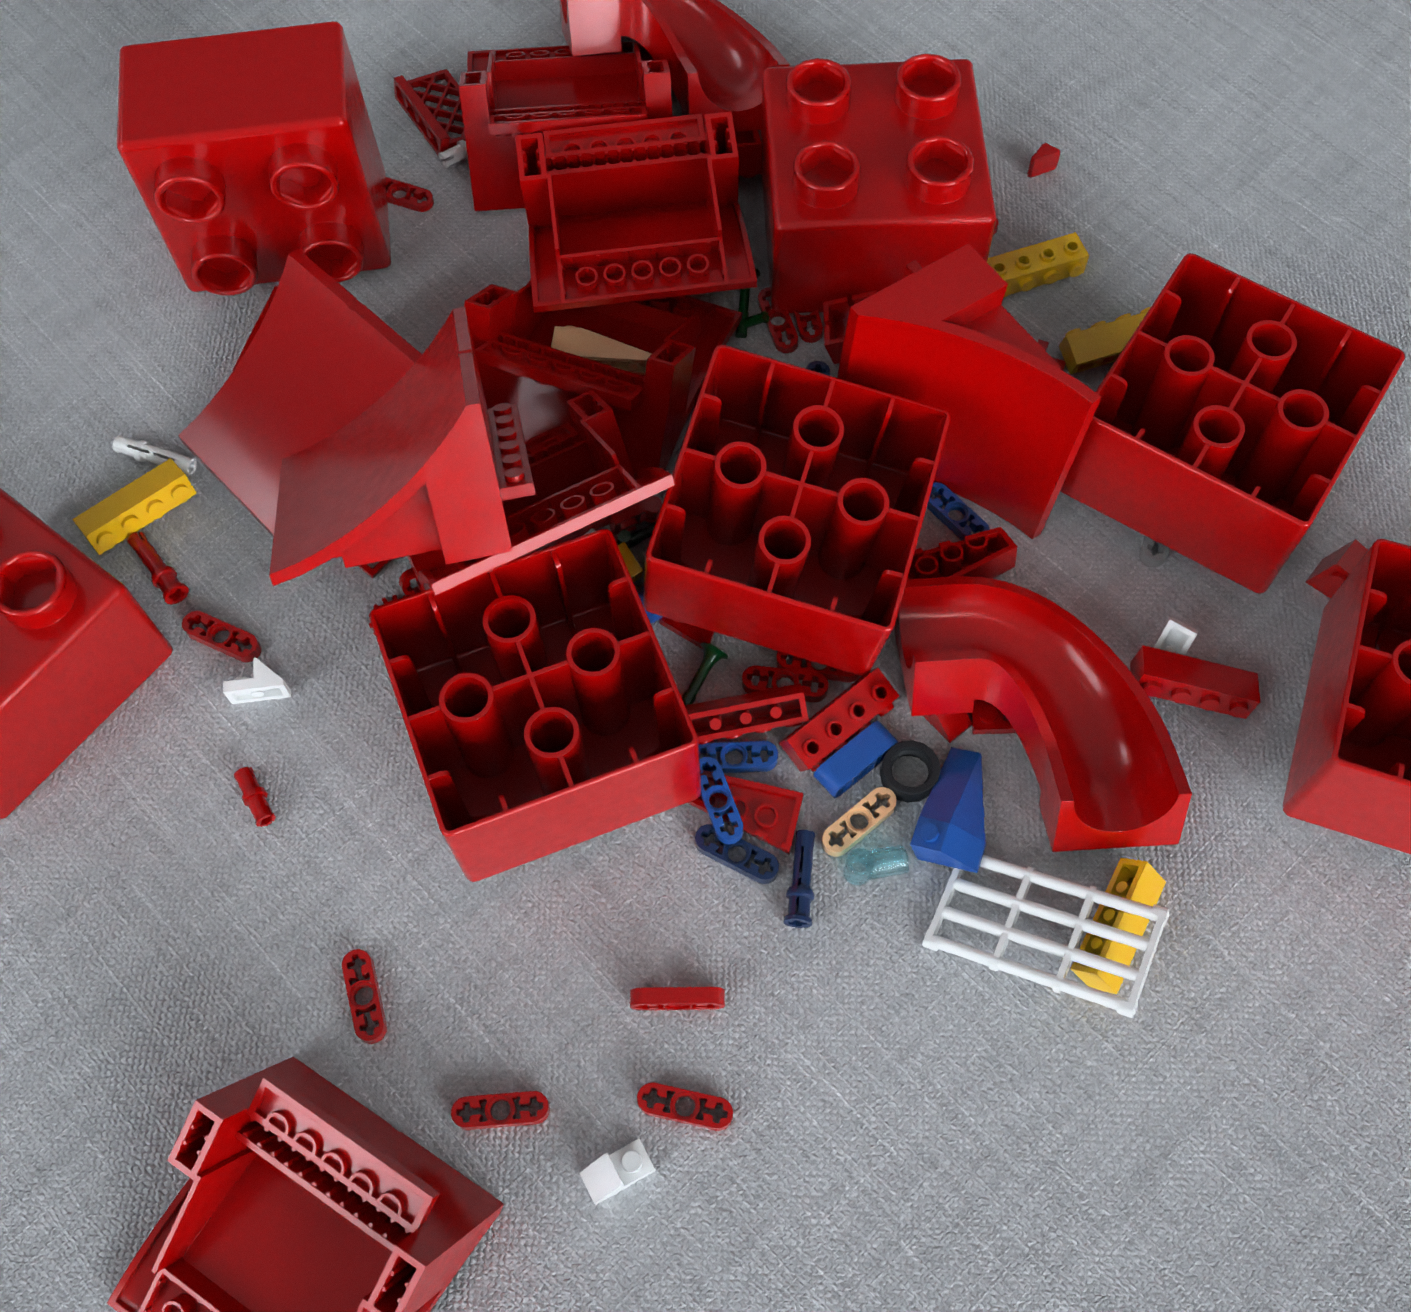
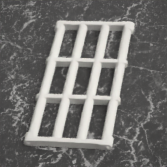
M983 855L980 867L1022 880L1016 896L960 879L963 870L953 869L931 925L924 937L923 947L934 951L940 949L989 966L990 970H1001L1051 987L1054 992L1060 993L1062 991L1115 1009L1118 1014L1133 1018L1163 927H1165L1170 915V909L1155 904L1152 907L1100 891L1098 887L1093 885L1087 887L1036 871V868L1031 866L1026 868ZM1031 883L1085 899L1079 916L1026 900ZM955 890L1011 908L1006 924L997 923L949 907ZM1095 902L1156 921L1150 939L1089 920L1088 917L1093 903ZM1020 911L1074 928L1069 944L1065 945L1014 928ZM943 919L1000 937L994 954L937 935ZM1083 931L1145 951L1140 968L1138 969L1077 949ZM1009 940L1062 957L1063 960L1058 974L1054 975L1004 958L1003 955ZM1072 961L1134 981L1129 1000L1066 979Z

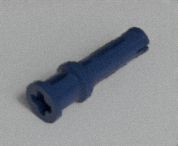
M809 830L796 831L792 886L786 891L789 903L788 914L784 916V924L795 928L812 926V919L809 915L810 903L814 900V892L810 885L816 834Z

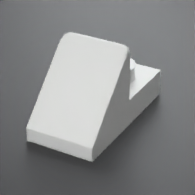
M1171 617L1154 648L1186 655L1199 631Z
M256 657L253 658V678L237 677L231 681H223V693L232 704L291 697V690L285 681Z
M638 1138L610 1155L606 1152L581 1171L580 1176L594 1204L597 1205L656 1170Z

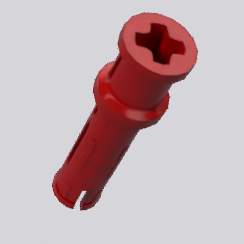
M139 531L138 534L137 532L132 533L128 537L127 542L151 573V582L156 588H160L165 602L173 605L183 601L187 597L189 589L177 579L175 569L163 562L143 532Z

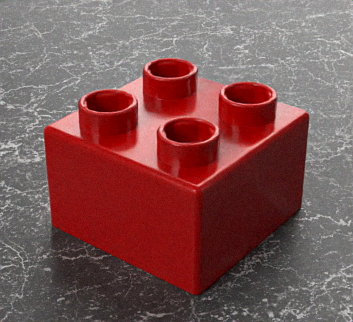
M332 21L123 46L120 49L117 149L189 290L193 292L208 291L218 295H238L245 293L256 284L280 282L288 254L297 248L337 282L350 280L361 271L385 269L391 265L386 173L345 33L340 23Z
M927 53L912 56L904 62L839 64L829 59L815 58L805 60L796 66L770 67L764 70L762 75L761 122L762 185L772 309L774 308L775 311L779 312L787 309L789 313H794V311L806 313L815 311V309H818V312H823V302L847 297L850 305L853 306L852 295L876 290L877 293L903 279L905 267L912 261L916 260L924 268L968 243L987 262L996 224V210L973 64L970 60L947 59L937 54Z
M1193 253L1186 254L1095 391L1102 398L1060 492L1255 593H1264L1268 590L1315 520L1402 365L1405 354L1399 348Z
M718 345L713 351L672 474L675 485L667 489L646 551L643 593L644 609L656 615L855 675H867L895 626L949 428L950 414L944 409L727 345Z
M1 488L0 819H3L11 814L172 654L173 648L123 583Z
M600 529L513 559L437 595L430 588L377 606L370 612V620L439 829L469 881L477 882L691 802L701 795L697 733L617 542L610 530Z
M1378 539L1372 544L1323 609L1282 808L1285 815L1407 854H1411V546L1387 539Z

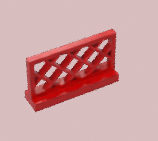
M447 69L408 81L403 75L394 77L395 99L437 155L456 146L460 140L466 141L464 127L453 125L454 121L463 122V116L458 114L459 110H462L459 84ZM443 79L447 81L446 86L435 83ZM422 87L426 88L425 92H420L413 88ZM431 90L442 92L443 94L440 97L430 94ZM447 95L458 96L459 100L448 99ZM426 101L437 103L438 105L435 108L425 105ZM443 105L453 107L454 111L451 112L443 110L441 108ZM439 116L449 119V122L444 123L437 121V117ZM453 132L461 134V136L451 139L448 134Z

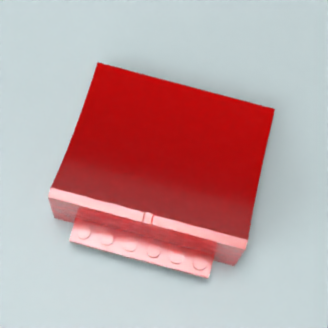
M637 41L621 42L622 52L572 56L568 45L468 51L467 72H461L459 93L475 211L525 208L519 180L516 135L542 133L544 140L543 131L673 117L671 77L667 59L654 60L649 52Z
M732 111L705 114V132L701 113L543 131L544 140L542 133L515 136L519 180L529 225V256L534 313L757 287L751 247L738 203L739 155Z
M969 243L924 268L914 260L906 265L903 279L850 307L837 378L948 411L951 420L934 483L938 482L946 485L953 493L991 511L1014 525L1031 539H1034L1043 531L1102 397L1080 380L1062 371L1061 366L1001 305L1008 284Z
M297 248L288 254L283 274L270 307L242 359L210 403L178 436L201 463L274 537L282 459L320 442L357 418L383 397L409 371L422 354Z
M531 279L527 285L518 291L490 284L465 300L464 303L487 409H492L495 405L501 403L517 404L524 441L567 422L576 431L566 401L593 390L613 410L634 474L647 467H658L666 470L678 438L700 393L713 351L718 345L727 344L739 326L743 314L742 312L689 296L534 313ZM571 325L577 328H584L652 353L647 358L645 375H637L552 348L555 326L565 327Z
M465 307L455 308L451 311L445 324L417 362L383 397L365 412L320 442L282 459L269 572L273 586L301 576L330 559L342 557L345 568L441 549L443 550L446 564L513 551L503 501L535 495V489L517 404L501 403L495 405L492 409H487Z
M590 390L566 401L576 431L567 422L525 441L535 495L503 501L512 552L451 564L445 563L442 549L407 557L422 590L431 588L434 594L437 595L513 559L583 536L591 528L596 531L609 525L611 514L674 486L672 474L658 467H647L634 474L612 408L593 390Z
M293 1056L195 1100L167 1159L169 1163L187 1175L189 1180L137 1252L107 1304L117 1312H430L471 1252L497 1219L504 1203L407 1135L396 1130L387 1121Z

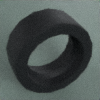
M914 740L901 741L893 745L884 755L880 770L881 783L884 787L894 792L897 800L918 802L929 796L933 786L938 782L941 769L939 759L930 747ZM903 756L919 758L928 768L927 780L918 787L904 786L893 777V763Z

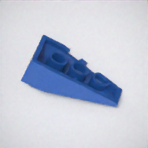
M951 747L941 768L938 782L933 786L921 811L910 843L918 860L978 873L986 847L981 753Z

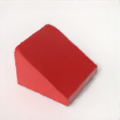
M1046 142L1042 144L1031 157L1027 173L1028 177L1032 178L1054 170L1057 167L1061 151Z

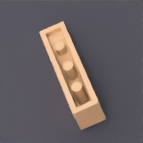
M571 325L565 327L555 326L551 345L552 348L637 375H645L647 358L652 354L584 328H577Z

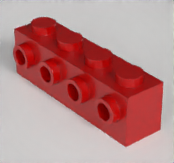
M1142 645L1130 662L1131 673L1150 697H1157L1246 719L1261 703L1258 673L1145 645Z
M878 667L872 669L867 675L860 677L810 717L808 722H804L781 740L779 744L800 772L809 769L814 772L826 761L825 756L832 751L836 753L849 742L848 738L855 732L858 735L872 724L870 720L877 714L882 717L895 707L892 702L899 697V694Z
M801 683L685 705L697 733L698 744H706L720 738L733 739L751 732L764 733L772 730V728L782 726L795 727L809 721Z

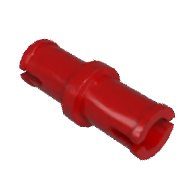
M243 767L234 773V778L243 793L242 801L244 805L250 808L258 827L270 825L276 817L266 800L268 794L265 788L260 787L252 767Z

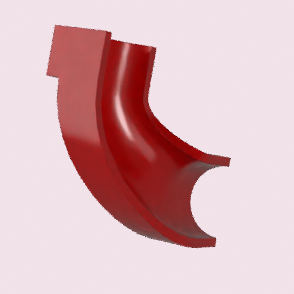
M559 0L562 32L572 56L622 52L621 36L636 40L649 52L654 60L667 59L670 69L671 88L682 107V116L702 113L704 132L705 114L732 111L735 132L761 130L763 72L770 67H790L789 62L766 37L718 0Z
M969 576L907 579L895 622L894 634L911 716L973 713L974 699L986 701L999 709L1019 736L1037 777L1041 790L1039 806L1052 852L1179 844L1192 796L1190 786L1172 739L1156 707L1131 671L1104 641L1074 615L1053 601L1027 588L1006 581Z

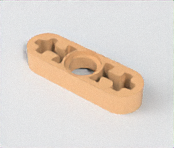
M878 787L871 791L824 831L822 837L823 850L833 857H839L848 852L892 815L897 802L894 792L886 787ZM877 797L880 800L888 799V808L883 805L877 808L874 812V816L877 817L875 819L870 810L875 807ZM859 814L866 817L868 825L863 829L854 828L850 822L854 815ZM842 825H844L848 833L842 838V846L840 847L837 844L831 846L830 836L838 838L844 833Z

